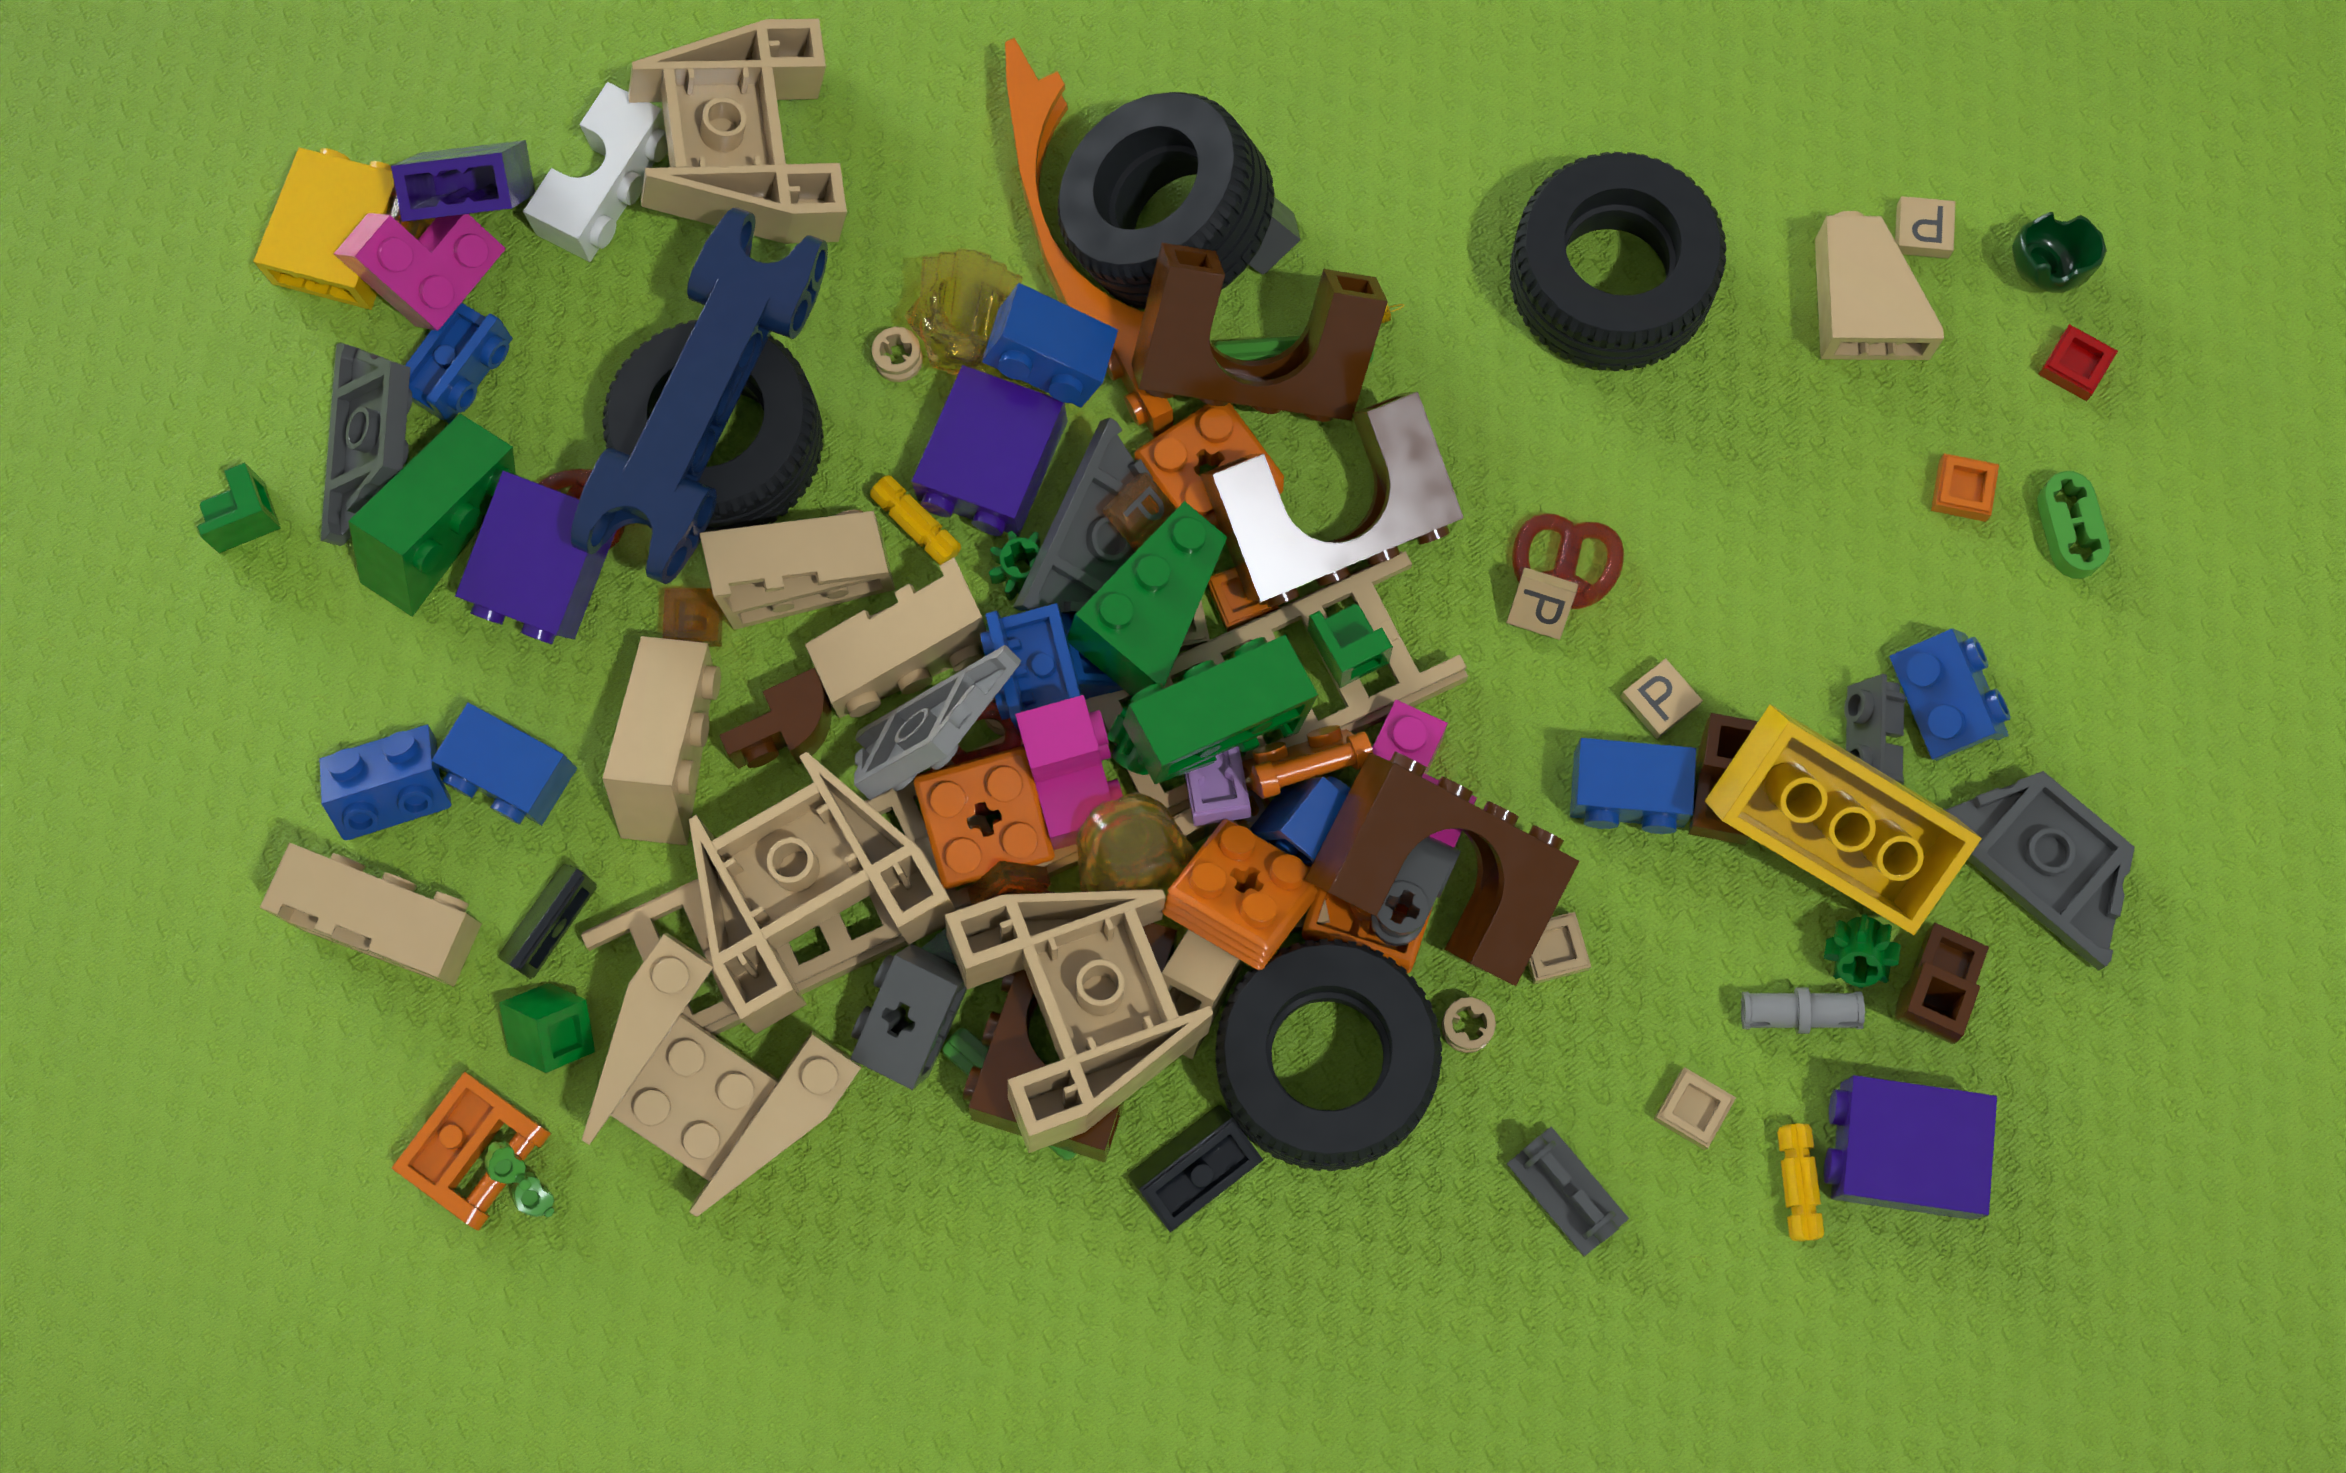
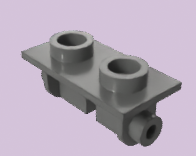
M1880 674L1847 686V699L1844 706V713L1847 719L1846 751L1904 785L1903 746L1886 743V736L1894 738L1904 736L1905 695L1900 693V685L1894 682H1887V675Z
M1552 1127L1538 1136L1506 1164L1583 1257L1608 1239L1629 1219Z

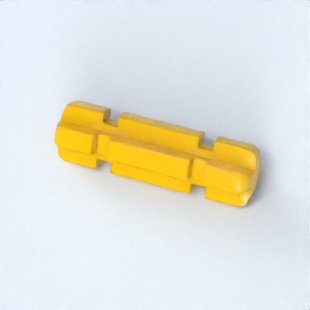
M886 475L882 477L872 487L870 497L885 512L889 511L888 515L921 547L925 546L924 550L939 565L958 555L961 550V544L946 529L941 530L942 525L910 494L906 495L907 491L892 476Z
M1803 1123L1783 1125L1778 1129L1777 1134L1779 1151L1785 1152V1159L1781 1160L1786 1208H1791L1792 1215L1787 1217L1789 1236L1793 1241L1798 1242L1815 1241L1823 1238L1824 1226L1822 1213H1817L1816 1206L1821 1205L1816 1159L1810 1156L1809 1152L1811 1148H1814L1812 1128L1809 1124Z

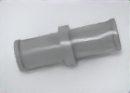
M1796 987L1794 993L1742 992V1028H1795L1796 1034H1809L1811 1028L1863 1029V1023L1865 1022L1863 993H1810L1808 987Z

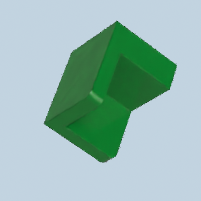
M245 462L224 470L231 490L203 500L200 503V509L205 520L204 523L197 526L200 537L218 553L281 529L264 481Z
M1353 604L1326 619L1321 611L1309 615L1308 633L1339 688L1390 663L1393 649L1391 642L1382 627L1375 631L1372 629L1359 605Z
M546 983L499 1002L507 1050L510 1056L544 1073H548L595 1052L586 999L554 984Z

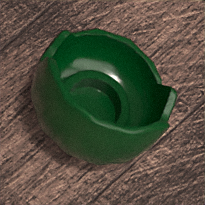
M2048 212L2034 219L2033 222L2023 225L2012 245L2013 258L2021 278L2032 286L2052 293H2063L2083 285L2101 266L2107 252L2103 234L2088 218L2079 215L2069 221L2062 222L2054 218L2053 212Z

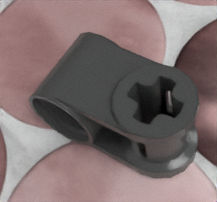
M1428 836L1416 845L1404 861L1377 916L1371 915L1372 929L1380 940L1389 945L1401 946L1407 945L1416 939L1425 924L1436 898H1440L1461 850L1431 836ZM1398 904L1409 908L1402 924L1391 920L1392 912Z

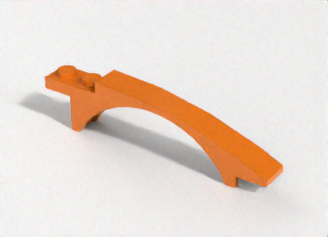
M1010 39L1005 42L1006 80L1021 183L1048 278L1059 302L1118 329L1107 373L1113 381L1118 378L1122 379L1129 394L1124 396V401L1131 417L1137 426L1146 423L1153 438L1173 426V409L1167 398L1155 397L1145 390L1138 389L1131 363L1144 312L1110 297L1082 276L1068 261L1054 241L1041 210L1039 185L1043 161L1054 131L1068 110L1067 103L1062 96L1065 84L1058 71L1038 80L1016 39Z

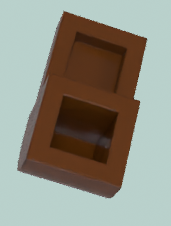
M815 668L762 691L771 711L719 735L728 756L738 769L745 765L748 768L763 766L779 756L778 750L784 747H788L799 765L802 763L800 755L807 752L812 756L821 747L830 729L832 710L830 699Z
M1715 713L1710 714L1702 735L1696 760L1693 816L1690 818L1688 834L1746 845L1750 837L1723 822L1707 805L1705 800L1758 721Z
M1934 922L1926 932L1910 979L1901 989L1896 1005L1895 1018L1950 1044L1957 1043L1964 1036L1981 987L1976 983L1989 946Z

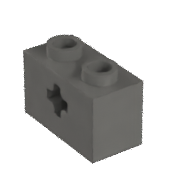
M911 944L894 956L887 955L878 969L873 985L880 990L873 1007L866 1006L854 1025L851 1037L858 1040L850 1059L913 1090L929 1077L967 989L958 966ZM903 1004L910 1007L908 1018L913 1021L911 1024L904 1021L906 1010L901 1007Z

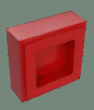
M2069 324L2038 375L2088 401L2118 351Z

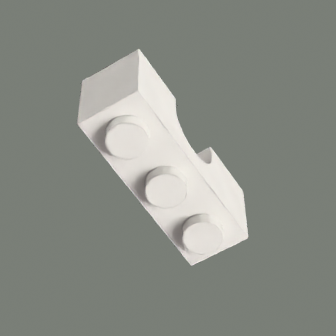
M609 82L605 84L579 124L591 149L605 156L600 168L588 176L579 178L564 175L551 168L523 210L537 236L588 262L592 261L599 248L603 249L610 243L615 234L616 222L627 205H632L639 198L643 188L645 168H651L654 162H660L668 152L663 110L649 102L629 103V92Z

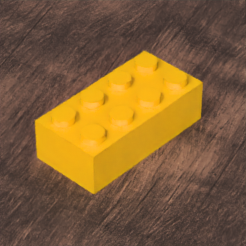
M1771 704L1705 800L1707 805L1726 824L1912 935L1916 934L1982 839L1957 817Z

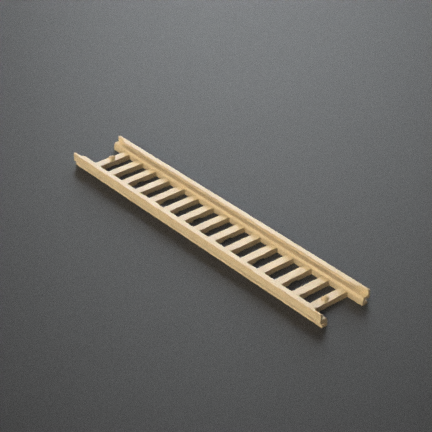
M1401 551L1394 558L1368 566L1177 655L1164 688L1173 685L1172 679L1185 674L1189 669L1202 662L1214 660L1216 665L1225 662L1222 656L1237 650L1251 640L1265 637L1267 642L1276 639L1273 632L1299 620H1302L1308 632L1309 615L1321 611L1326 619L1328 617L1324 608L1352 596L1355 604L1360 606L1372 629L1375 631L1382 627L1391 642L1393 649L1390 663L1387 665L1397 684L1370 697L1360 679L1339 688L1317 649L1347 708L1319 721L1311 708L1299 733L1286 738L1283 737L1272 743L1285 742L1286 747L1308 741L1307 734L1309 732L1332 725H1338L1341 730L1347 729L1356 734L1386 720L1395 699L1414 707L1465 683L1468 675L1465 671L1467 667L1461 655H1457L1419 673L1374 587V585L1411 568L1412 563L1406 551ZM1125 690L1091 697L1085 701L1088 712L1100 710L1104 725L1109 732L1118 714L1123 710L1121 703L1131 699L1132 696ZM1016 730L949 761L943 767L1019 746L1024 747L1021 734ZM1262 735L1257 737L1260 743L1257 748L1267 745ZM1255 749L1244 752L1245 756L1241 757V760L1245 761L1254 758L1252 751ZM1127 770L1143 804L1117 815L1120 832L1054 850L1055 857L1052 861L1002 874L1017 879L1016 884L1012 887L1001 890L982 888L993 878L990 877L979 880L958 891L955 887L945 889L956 911L1000 895L1017 894L1161 826L1163 822L1190 808L1186 783L1164 793L1160 783L1154 784L1149 774L1140 775ZM914 779L900 791H894L891 788L872 800H865L880 815L894 810L905 836L922 850L941 883L926 826L915 803V799L918 797L914 786ZM976 804L975 815L967 818L971 826L980 825L983 832L992 831L980 804ZM998 878L991 885L1003 887L1009 885L1011 880ZM699 879L693 880L582 932L581 935L586 948L591 951L631 932L644 962L660 940L653 921L684 907L706 959L712 963ZM877 891L869 896L883 926L852 940L841 914L838 913L819 924L830 951L799 965L790 942L776 949L801 995L908 945ZM946 923L921 938L945 928ZM712 970L724 1001L696 1014H693L688 1004L682 1014L716 1036L743 1023V1021L738 1016L714 970Z

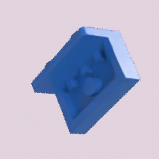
M461 303L438 331H430L405 365L410 367L409 389L412 392V402L448 424L453 421L458 413L467 410L476 397L478 385L490 369L497 368L507 356L509 343L513 338L502 321L491 313L485 317Z
M1057 603L1003 618L998 611L986 613L989 631L980 633L985 656L1006 645L1021 660L1017 669L995 696L1002 720L1011 718L1012 723L1020 732L1015 714L1082 695L1061 609Z
M1952 628L1889 656L1932 760L1939 761L1989 739L2000 740L2009 736L2004 724L2005 721L2010 720L2009 709L1999 690L1996 688L1990 690L1982 670L1988 668L1989 665L1985 652L1976 637L1968 639L1966 633Z
M428 724L411 730L396 732L388 737L354 748L342 749L334 754L319 758L321 804L343 840H351L451 807V797L440 778L439 767L431 761L437 752V741Z

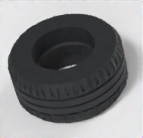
M1185 92L1147 95L1128 102L1105 116L1086 134L1072 154L1062 177L1057 210L1060 232L1069 251L1110 295L1128 306L1132 305L1134 308L1145 309L1162 242L1216 251L1225 274L1222 289H1224L1247 268L1261 247L1272 218L1273 197L1275 194L1274 187L1272 186L1273 178L1264 156L1234 117L1222 105L1209 100L1205 96L1192 93L1187 94ZM1197 174L1191 192L1175 212L1157 224L1142 229H1135L1142 209L1158 190L1178 178Z
M1605 152L1600 153V156L1596 154L1588 155L1587 158H1579L1574 163L1564 165L1563 169L1556 170L1552 177L1545 179L1542 182V186H1538L1534 196H1531L1528 200L1518 225L1511 254L1509 278L1517 311L1520 316H1523L1525 325L1530 327V332L1534 336H1539V341L1543 345L1549 346V350L1554 353L1559 352L1560 357L1565 360L1569 358L1572 360V363L1578 365L1583 363L1585 364L1584 367L1587 368L1597 367L1598 370L1610 368L1611 371H1619V369L1627 371L1632 370L1633 367L1644 368L1646 364L1653 365L1659 359L1664 360L1670 357L1671 353L1675 354L1682 345L1684 346L1690 341L1691 337H1694L1698 328L1704 322L1725 270L1726 243L1724 241L1726 237L1721 229V219L1717 217L1718 212L1716 208L1711 206L1712 202L1709 196L1704 195L1705 191L1700 186H1696L1695 181L1691 177H1686L1685 173L1681 170L1674 169V166L1664 163L1660 159L1648 158L1649 156L1644 154L1637 155L1631 152H1627V154L1614 152L1611 154ZM1613 229L1628 232L1641 238L1655 250L1663 263L1666 279L1656 288L1641 294H1609L1592 287L1575 272L1567 257L1566 248L1578 237L1592 231Z
M690 320L685 324L682 322L675 325L672 329L669 327L660 334L656 333L651 337L650 341L640 344V348L635 349L630 354L631 358L626 359L621 364L622 368L617 370L614 376L616 380L612 381L609 386L610 392L607 393L605 400L607 405L604 406L603 410L605 418L602 422L605 430L603 435L606 449L613 448L631 456L697 320ZM769 335L741 395L760 403L763 408L764 418L757 437L736 458L720 465L705 467L700 477L699 483L714 488L717 493L715 509L705 532L765 525L769 522L771 524L774 523L779 515L784 516L788 513L790 507L793 508L798 503L797 499L803 497L806 493L805 489L810 487L813 481L812 476H815L817 473V464L821 461L820 452L823 450L822 439L824 438L820 411L800 363L793 357L789 349L785 348L780 341L774 340L772 335Z
M1328 938L1319 939V941L1305 940V944L1297 942L1292 944L1291 947L1277 950V954L1273 955L1263 970L1253 968L1236 985L1234 992L1229 996L1219 1021L1215 1049L1216 1071L1220 1091L1227 1109H1229L1231 1116L1253 1143L1260 1146L1264 1152L1272 1154V1157L1281 1159L1290 1165H1298L1299 1168H1310L1316 1171H1321V1169L1327 1171L1347 1170L1355 1166L1357 1168L1386 1155L1401 1144L1420 1122L1432 1101L1440 1077V1066L1442 1063L1440 1027H1437L1436 1023L1438 1020L1432 1011L1430 1000L1425 998L1426 993L1417 985L1414 977H1409L1406 974L1407 970L1397 965L1396 961L1391 957L1387 959L1383 956V952L1370 949L1371 947L1364 944L1362 946L1356 945L1357 942L1353 941L1343 942L1341 939L1335 938L1334 941H1328ZM1335 1002L1349 1006L1363 1014L1373 1024L1380 1037L1383 1049V1066L1380 1077L1368 1095L1349 1107L1337 1110H1319L1308 1107L1290 1096L1282 1087L1275 1074L1272 1063V1045L1275 1035L1281 1024L1290 1014L1310 1003Z

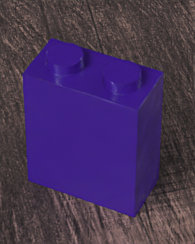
M526 140L422 152L391 166L402 222L511 209L535 194Z
M962 365L911 481L917 500L921 501V506L941 517L950 518L952 513L971 519L974 527L993 536H1002L1003 532L1013 531L1019 537L1068 422L1065 403L1046 394Z
M502 471L455 596L474 603L470 613L501 625H503L506 616L523 622L520 633L549 644H553L555 636L575 640L616 531L592 555L574 548L571 543V530L579 499Z
M1856 1075L1841 1082L1840 1090L1834 1089L1832 1091L1829 1103V1123L1837 1125L1835 1148H1828L1824 1161V1182L1832 1184L1831 1200L1968 1220L1988 1216L1997 1096Z

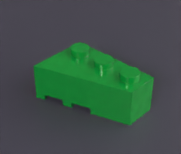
M460 413L348 521L360 583L413 617L483 524L502 471L516 475L513 446Z
M1184 501L1075 614L1067 636L1069 644L1132 697L1142 689L1153 684L1162 683L1165 686L1227 540V536Z
M1286 635L1267 642L1265 637L1251 640L1235 651L1234 658L1218 665L1215 664L1214 660L1202 662L1189 669L1183 675L1184 680L1167 688H1164L1162 683L1153 684L1142 689L1131 698L1132 703L1128 706L1123 725L1154 784L1213 764L1217 760L1216 755L1236 746L1240 748L1242 753L1255 749L1260 745L1257 739L1258 736L1278 728L1284 738L1299 733L1318 697V693Z

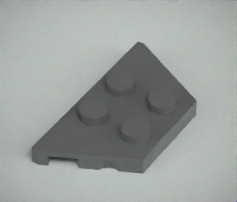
M341 342L336 344L320 540L338 546L344 545L351 537L348 521L403 469L409 452L405 436L407 414L412 404V392L409 389L410 367Z
M1112 418L1101 420L1013 606L1019 611H1029L1057 603L1061 613L1076 614L1173 513L1166 498L1156 491L1153 485V478L1142 460L1134 461L1117 435L1122 429L1117 421ZM1149 486L1164 504V513L1158 520L1146 518L1138 507L1127 517L1123 514ZM1149 494L1141 504L1150 514L1155 515L1159 512V505Z
M2044 771L2020 779L2007 787L1988 791L1970 801L1945 810L1961 820L1982 838L1967 861L2098 971L2109 964L2113 954L2110 944L2115 920L2121 916L2125 897L2123 882L2125 876L2130 873L2135 849L2131 843Z

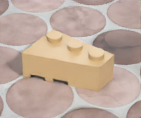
M848 510L835 516L699 533L713 596L734 630L895 590L882 532L874 511Z
M955 557L939 566L944 576L917 592L913 585L908 584L894 592L898 603L872 616L869 615L868 611L863 610L805 644L839 718L848 714L850 717L866 715L881 705V699L899 691L902 694L920 691L931 684L933 676L951 668L954 671H961L984 657L980 633L986 631L985 624Z
M641 636L602 778L618 832L622 839L677 845L688 844L689 819L692 818L702 752L709 733L708 715L711 700L717 699L721 683L720 667L713 666L708 643Z
M289 842L260 905L261 909L299 930L452 987L455 986L482 924L466 913L469 906L468 903L437 891L434 898L430 899L415 893L417 885L406 879L384 872L382 879L363 872L365 866L352 859L332 853L331 858H327Z

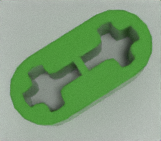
M2063 471L2055 474L2039 492L2037 507L2056 569L2070 578L2083 579L2091 576L2107 560L2110 553L2108 535L2091 482L2084 475L2074 471ZM2062 488L2066 496H2076L2078 500L2070 509V512L2066 502H2056L2054 498ZM2076 536L2081 548H2090L2092 554L2085 562H2083L2080 554H2071L2069 548L2076 542Z

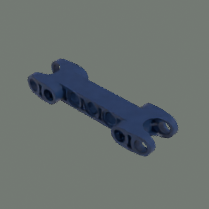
M738 207L729 210L720 220L705 242L692 269L688 281L687 295L691 301L704 305V308L631 456L613 448L606 449L600 455L583 488L572 523V546L591 555L596 553L610 539L613 533L624 525L638 523L652 528L653 534L646 564V575L663 584L670 583L681 572L700 543L699 533L705 532L716 505L717 493L714 488L699 483V480L771 331L790 339H794L800 334L816 302L827 264V242L811 235L806 236L794 247L787 257L778 262L762 263L750 258L752 238L756 224L755 215Z

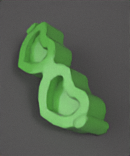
M494 1141L491 1143L485 1156V1166L489 1177L500 1183H512L511 1194L514 1205L519 1211L535 1217L544 1215L548 1218L552 1216L555 1212L552 1207L554 1197L547 1187L541 1186L536 1174L525 1171L524 1161L520 1156L514 1154V1150L508 1142L498 1143Z

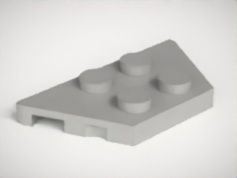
M1004 645L858 730L856 741L865 750L862 748L855 754V764L858 767L854 773V785L869 800H872L891 788L894 791L902 790L918 773L929 767L934 770L943 767L955 755L959 747L958 743L1014 673L1021 660Z

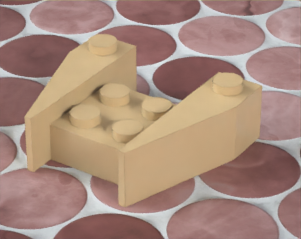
M765 19L632 62L628 93L629 103L662 102L670 167L645 168L641 195L642 207L714 226L718 225L729 210L738 207L755 215L756 224L753 236L784 244L800 243L808 235L825 240L826 242H839L847 214L840 163L786 164L777 100L818 99L826 68L819 19Z
M807 752L799 757L814 783L718 838H714L697 815L689 819L713 970L738 1016L755 1034L807 1005L776 949L876 891L908 945L946 923L945 915L956 911L922 850Z
M1162 889L1000 895L945 915L946 936L966 989L1025 969L1060 1061L1008 1079V1100L1028 1153L1085 1133L1209 1033L1213 1018L1211 1006L1179 1017L1143 929L1145 925L1162 920V910L1164 909L1166 899Z
M665 933L628 984L582 1141L590 1145L608 1118L612 1116L708 1180L690 1209V1213L698 1217L826 1119L861 1069V1065L851 1060L849 1055L811 1031L779 1079L682 1014L713 970V965L706 958L672 935Z

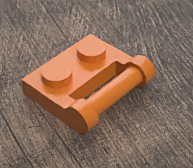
M1338 725L1322 727L1307 734L1308 741L1290 747H1286L1285 742H1276L1253 750L1254 758L1242 761L1246 785L1262 799L1280 794V788L1348 766H1352L1356 770L1361 769L1368 754H1374L1373 749L1364 731L1353 734L1347 729L1341 730Z
M464 1072L391 1169L464 1223L479 1231L490 1217L486 1211L506 1184L492 1180L486 1172L467 1198L458 1193L455 1188L504 1123L516 1131L509 1144L513 1148L514 1154L520 1156L523 1161L535 1145L541 1148L552 1133L471 1074Z

